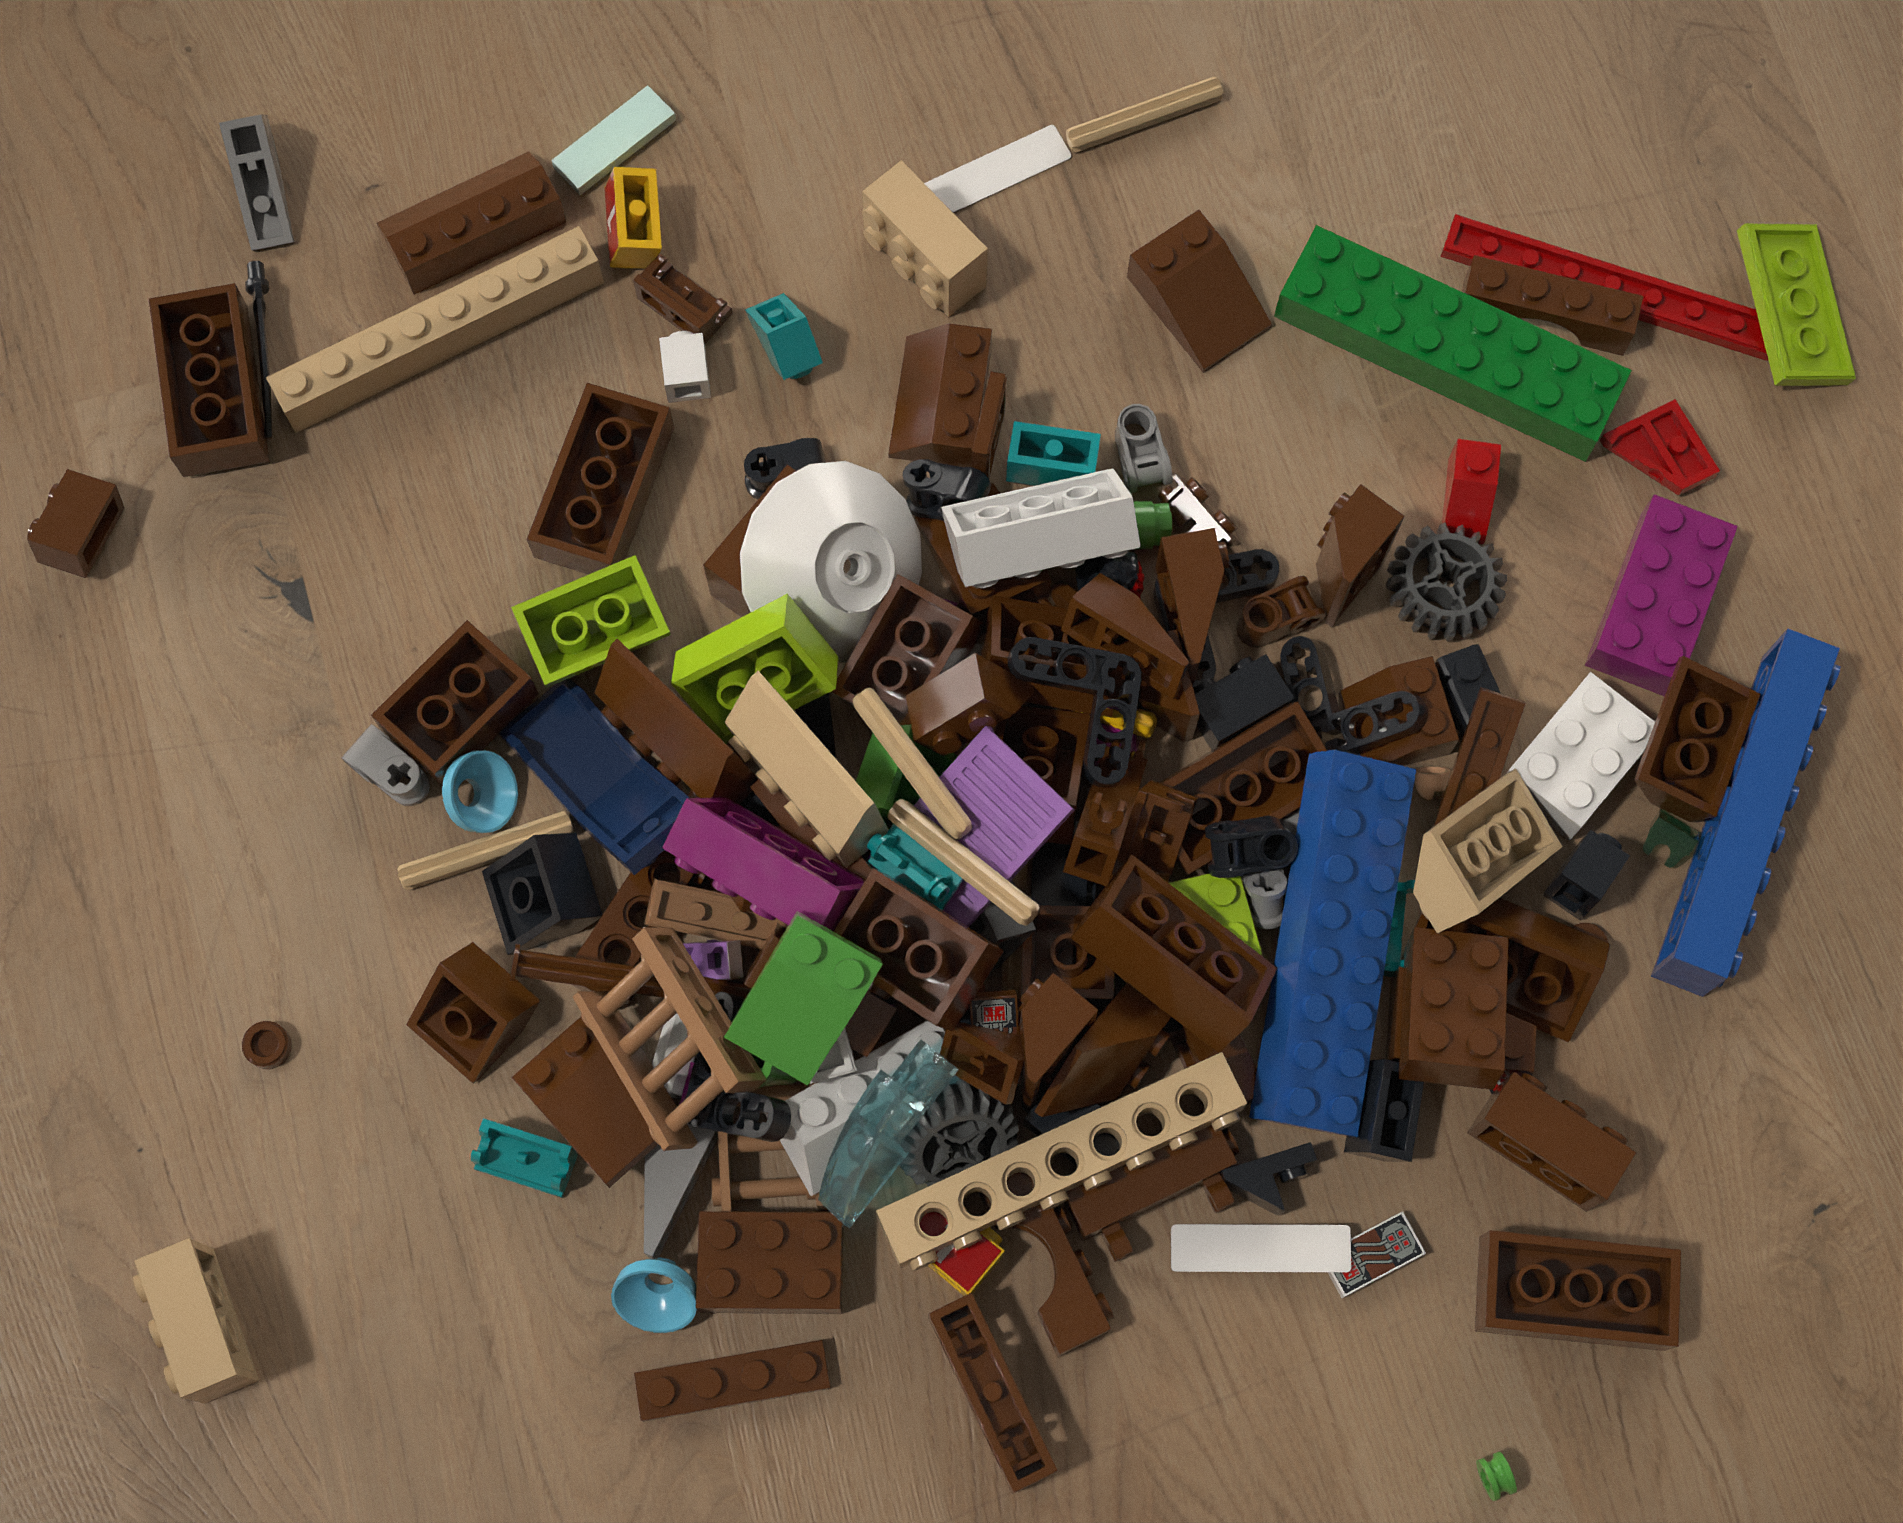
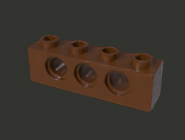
M664 850L650 866L641 869L635 875L630 872L575 958L607 962L612 950L624 947L631 951L630 958L624 965L635 967L642 960L641 953L632 938L643 928L634 926L632 920L638 911L648 908L654 878L658 879L663 873L672 871L680 875L678 883L703 888L710 877L702 872L695 874L679 867L674 862L676 856ZM573 985L581 991H611L606 989ZM634 994L633 996H631V997L625 1002V1004H628V1003L633 999V997L635 996V994Z

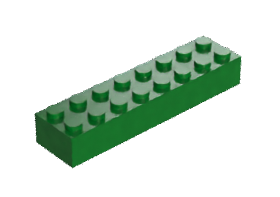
M1318 225L1315 226L1279 295L1274 317L1584 462H1586L1595 447L1632 371Z

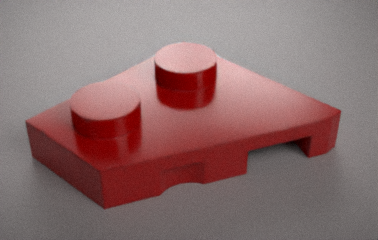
M1676 399L1604 433L1600 439L1603 447L1678 496L1716 478L1720 472Z

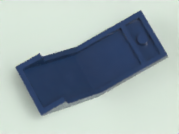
M570 678L555 684L515 717L499 733L502 739L574 820L633 875L654 863L659 854L664 851L662 847L686 798L690 797L645 761L599 711L585 691Z

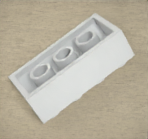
M1113 468L941 507L957 571L965 587L986 588L996 584L999 579L1012 576L1030 578L1040 574L1043 569L1056 566L1073 568L1082 565L1087 559L1100 556L1117 558L1126 555L1128 550L1140 547L1133 497Z
M926 1021L872 1051L868 1057L864 1056L856 1060L857 1071L819 1081L785 1100L790 1107L791 1124L788 1132L780 1139V1142L810 1196L815 1195L892 1150V1123L899 1118L898 1109L910 1107V1096L921 1097L925 1094V1085L932 1089L941 1086L943 1078L949 1084L956 1083L959 1079L957 1076L937 1066L945 1035L943 1028Z

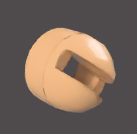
M1441 766L1416 768L1415 787L1419 795L1426 800H1432L1433 796L1436 799H1442L1451 769Z

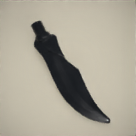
M251 261L247 264L248 280L245 282V290L249 295L253 296L252 306L257 330L265 429L267 438H272L271 386L266 377L270 376L265 327L266 304L264 300V295L269 292L270 288L269 281L265 279L264 264L260 261Z

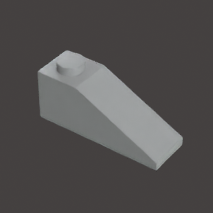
M260 114L220 122L219 125L251 251L294 242L279 159L268 115Z
M687 1124L698 1141L696 1146L692 1149L663 1151L658 1144L645 1156L644 1254L648 1258L657 1259L660 1256L718 1141L717 1131Z

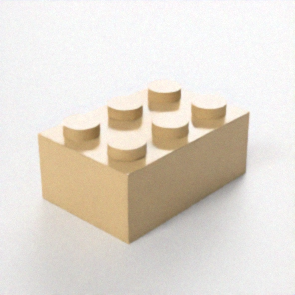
M902 160L862 191L863 234L866 240L875 250L880 251L882 249L892 259L891 263L894 269L903 279L908 280L911 278L920 288L922 298L931 308L937 309L939 307L949 318L987 287L988 248Z
M188 1238L134 1260L138 1274L133 1276L134 1286L140 1300L143 1303H149L154 1318L148 1322L149 1331L155 1345L158 1348H164L169 1365L164 1367V1375L173 1394L179 1393L180 1398L208 1403L259 1381L213 1248Z

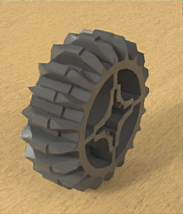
M1444 522L1439 525L1437 534L1428 525L1422 528L1420 537L1413 533L1410 534L1405 541L1406 546L1400 545L1396 548L1394 553L1396 560L1390 561L1387 568L1388 573L1392 577L1388 578L1386 588L1395 592L1389 600L1390 606H1404L1398 615L1399 620H1406L1412 617L1415 620L1411 627L1413 632L1419 631L1422 625L1428 627L1427 634L1429 640L1434 639L1439 630L1443 631L1447 642L1453 640L1456 630L1464 639L1471 636L1473 627L1479 631L1483 630L1488 624L1487 618L1492 619L1496 617L1499 612L1497 604L1502 603L1506 596L1505 591L1500 587L1505 585L1507 575L1497 572L1503 565V558H1489L1494 550L1493 543L1481 547L1478 544L1481 538L1480 532L1474 533L1471 539L1463 536L1465 533L1463 525L1458 526L1455 533H1450L1447 524ZM1450 556L1456 557L1464 563L1456 562ZM1427 557L1429 562L1427 571L1429 575L1424 576L1420 583L1414 584L1413 566ZM1440 577L1446 578L1444 585L1438 581ZM1448 580L1453 582V587L1447 586ZM1478 580L1480 589L1479 599L1474 604L1466 607L1464 603V598L1466 597L1464 589L1468 588L1471 582ZM1428 601L1437 602L1443 609L1431 605Z
M943 1078L941 1086L934 1089L925 1085V1094L921 1097L910 1096V1107L898 1109L899 1118L892 1123L893 1151L900 1168L904 1170L906 1176H910L914 1180L916 1185L925 1183L929 1187L1018 1145V1120L1012 1104L1006 1105L960 1078L956 1083L949 1084Z

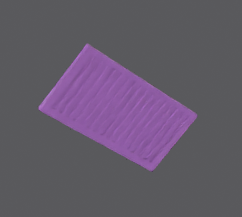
M985 726L939 777L972 823V830L958 841L1009 882L1075 811L1072 806L1005 744L989 726ZM920 798L914 806L944 829ZM963 880L943 911L969 927L988 907L991 901Z

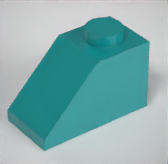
M784 293L745 309L773 368L783 380L802 378L811 373L813 367L823 363L807 317Z

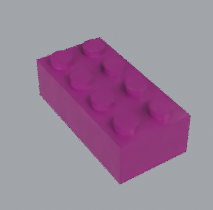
M1654 494L1640 515L1584 666L1665 697L1679 657L1685 656L1689 659L1691 657L1738 526Z
M727 797L686 798L662 847L676 856L674 862L679 867L695 874L704 873L714 880L712 886L718 891L732 897L740 895L752 903L750 909L754 913L769 920L777 918L787 925L790 924L795 913L798 911L834 931L866 881L836 862L829 861L821 853Z

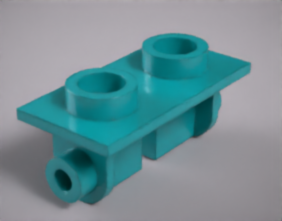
M895 824L891 826L886 835L882 836L876 833L867 844V848L871 850V857L868 860L871 865L893 877L942 910L964 880Z

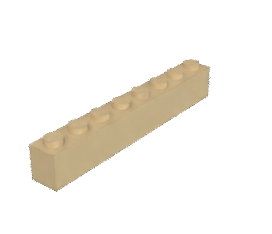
M580 226L296 362L266 377L292 428L295 433H298L604 284L599 260Z

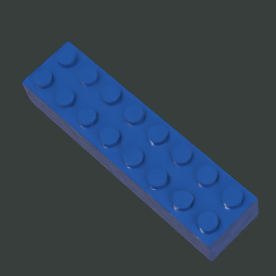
M1787 629L1762 656L1751 687L1752 690L1760 693V697L1717 816L1705 819L1651 977L1703 997L1715 987L1720 988L1728 977L1733 979L1743 958V953L1737 951L1742 935H1749L1757 917V911L1751 909L1756 893L1761 895L1764 892L1771 876V869L1766 867L1770 852L1776 853L1784 838L1786 829L1780 826L1784 811H1791L1799 793V786L1793 785L1798 770H1805L1813 752V746L1807 744L1812 730L1817 731L1826 714L1827 706L1821 704L1825 690L1831 691L1840 673L1841 666L1835 664L1840 648Z
M1338 750L1309 753L1295 836L1298 843V852L1290 866L1274 963L1277 970L1271 981L1249 1118L1330 1134L1358 1137L1416 769Z

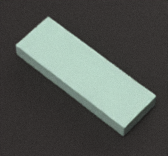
M647 85L552 159L553 168L579 195H582L610 173L613 167L619 166L675 122V113Z

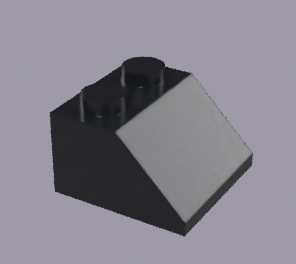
M577 833L533 835L482 871L507 955L514 954L515 944H520V950H529L577 934L603 915Z

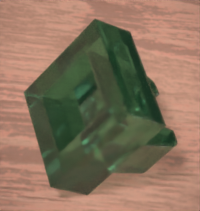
M1660 808L1650 823L1643 852L1649 855L1656 845H1667L1670 849V854L1667 856L1664 865L1672 868L1685 855L1689 856L1698 843L1700 832Z

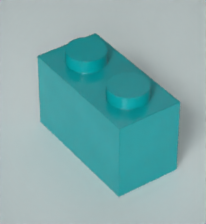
M1014 421L1007 460L1006 481L1036 486L1094 473L1096 471L1101 434Z

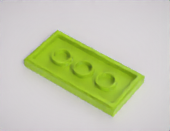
M1743 224L1737 230V235L1775 386L1849 385L1856 379L1817 224Z

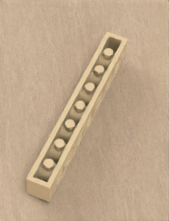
M1221 1052L876 1210V1215L900 1269L910 1264L912 1271H916L939 1260L936 1254L937 1251L950 1245H954L956 1251L965 1249L981 1241L980 1232L997 1224L999 1230L1003 1231L1024 1221L1026 1218L1023 1212L1040 1204L1043 1211L1049 1210L1069 1200L1067 1191L1080 1185H1084L1086 1191L1092 1190L1112 1180L1109 1172L1127 1165L1129 1171H1133L1155 1160L1152 1152L1170 1145L1172 1151L1179 1150L1198 1140L1195 1132L1210 1125L1217 1132L1241 1120L1238 1112L1245 1108L1247 1102ZM1187 1094L1198 1096L1204 1104V1113L1195 1117L1185 1114L1180 1108V1098ZM1143 1114L1155 1115L1162 1124V1132L1156 1136L1142 1134L1137 1127V1118ZM1102 1133L1111 1134L1118 1140L1120 1149L1112 1156L1101 1155L1094 1147V1138ZM1058 1153H1067L1075 1159L1077 1170L1069 1176H1060L1052 1170L1050 1165L1051 1158ZM1021 1172L1029 1175L1034 1183L1033 1191L1026 1196L1014 1195L1007 1186V1180L1012 1174ZM974 1192L985 1194L991 1202L990 1210L982 1216L969 1214L963 1205L964 1199L969 1194ZM937 1212L946 1218L948 1226L944 1233L939 1236H928L921 1230L920 1221L927 1213Z

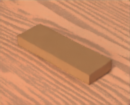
M654 878L644 922L645 925L673 928L678 932L721 941L740 940V945L760 949L763 948L777 923L785 928L787 924L777 918L769 920L754 912H741L731 896L722 892Z

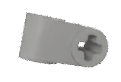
M1131 404L1125 407L1118 417L1115 442L1120 456L1121 470L1126 488L1130 493H1134L1137 491V487L1159 482H1163L1164 485L1172 484L1171 463L1167 450L1163 445L1154 412L1148 406L1142 404ZM1136 423L1145 428L1146 433L1134 436L1128 433L1125 427Z
M372 724L341 757L347 765L371 784L374 783L403 806L417 805L429 793L430 783L426 774L394 741ZM403 776L411 779L407 785L399 782Z
M1276 844L1264 845L1263 849L1274 848ZM1283 868L1250 872L1240 876L1254 926L1262 929H1273L1281 926L1285 902L1284 894L1287 890V878Z

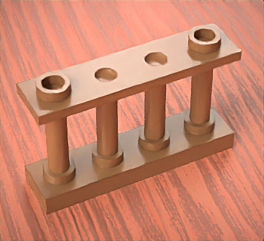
M644 927L632 938L641 953L642 961L610 992L578 991L572 998L581 1011L583 1022L593 1031L648 1124L653 1140L661 1146L663 1151L692 1149L698 1144V1141L687 1124L723 1090L725 1093L754 1092L767 1079L750 1052L724 1038L731 1025V1021L675 930L664 927ZM654 975L664 991V999L631 1030L620 1013L619 1008ZM677 1013L688 1030V1037L653 1068L641 1046ZM701 1052L711 1068V1076L677 1107L664 1085L693 1057Z
M800 1081V1084L765 1086L750 1093L766 1095L785 1101L815 1083L806 1085ZM740 1102L736 1105V1107H741ZM718 1132L720 1178H712L713 1207L721 1206L722 1212H734V1200L807 1195V1200L816 1199L818 1212L837 1210L835 1183L810 1196L800 1177L733 1182L731 1154L785 1149L780 1140L778 1142H769Z

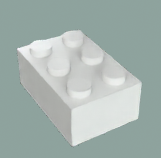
M1590 672L1508 772L1515 768L1517 769L1549 825L1570 841L1644 752L1655 721Z

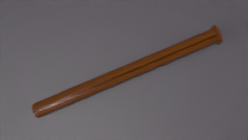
M515 944L510 981H515V976L612 990L634 966L520 950V944ZM654 975L635 993L664 998V991ZM704 977L714 995L719 992H726L746 999L751 991V988L743 982Z

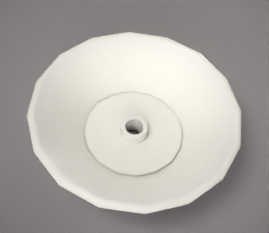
M847 461L808 464L778 481L754 510L749 521L740 550L742 594L750 612H753L788 593L836 652L838 663L847 662L897 574L919 585L922 575L920 532L906 499L880 473ZM849 559L851 568L845 573L843 570L844 562Z

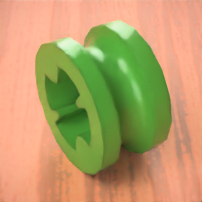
M1501 1452L1494 1453L1491 1461H1486L1484 1458L1476 1460L1480 1479L1492 1501L1499 1500L1502 1492H1507L1509 1495L1517 1493L1513 1473Z

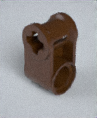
M1303 575L1292 578L1272 590L1249 599L1243 607L1236 627L1241 641L1250 647H1263L1290 634L1305 631L1322 621L1326 617V613L1323 608H1317L1307 589L1309 585L1307 577ZM1254 615L1262 616L1267 620L1269 626L1265 628L1253 625L1249 617Z

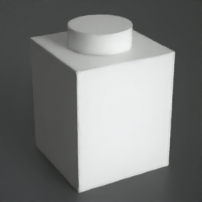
M678 331L672 333L669 337L659 338L664 386L668 403L711 398L703 333L694 334L690 331Z

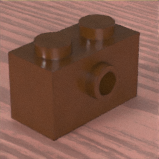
M67 469L60 483L52 486L48 495L47 506L40 518L34 519L28 530L27 540L37 563L86 578L125 508L116 484Z

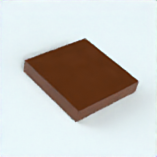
M990 371L971 459V467L980 470L989 479L1005 414L1007 391L1006 374Z

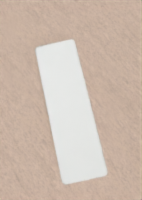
M1049 125L924 184L954 213L1070 159L1071 153L1056 127Z
M1175 1224L1171 1227V1268L1175 1272H1349L1351 1270L1350 1227L1348 1225Z

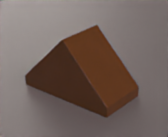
M958 1022L953 1031L946 1029L937 1066L1006 1105L1012 1104L1024 1062L1020 1037L1017 1034Z

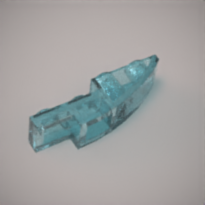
M922 1039L892 1076L880 1069L852 1110L830 1155L822 1179L818 1201L848 1228L853 1225L909 1154L900 1143L958 1071L954 1065Z

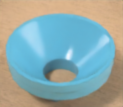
M486 750L472 751L459 756L449 766L443 779L442 796L445 809L457 826L470 832L489 833L501 829L512 817L517 805L518 787L514 772L501 756ZM464 780H467L474 789V798L469 806H465L458 796L459 786Z
M662 1257L639 1260L627 1265L620 1271L612 1288V1305L620 1317L634 1327L653 1333L674 1332L687 1326L695 1317L697 1311V1286L689 1274L672 1260ZM651 1273L664 1275L671 1278L673 1282L667 1285H660L651 1281L648 1275Z

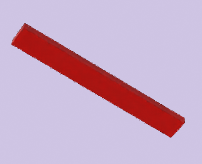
M1454 215L1440 257L1470 266L1473 256L1476 255L1642 295L1643 300L1638 320L1768 361L1756 309L1464 216Z

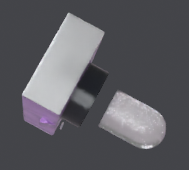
M713 939L707 940V942L683 943L703 977L715 979L743 978L742 965L752 963L755 958L754 951L751 948L740 946V940L719 941Z

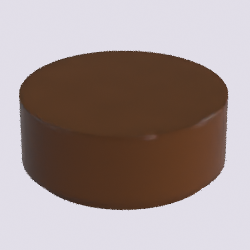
M261 1021L252 1025L242 1039V1051L245 1058L261 1069H273L282 1065L291 1052L292 1043L289 1034L275 1022Z

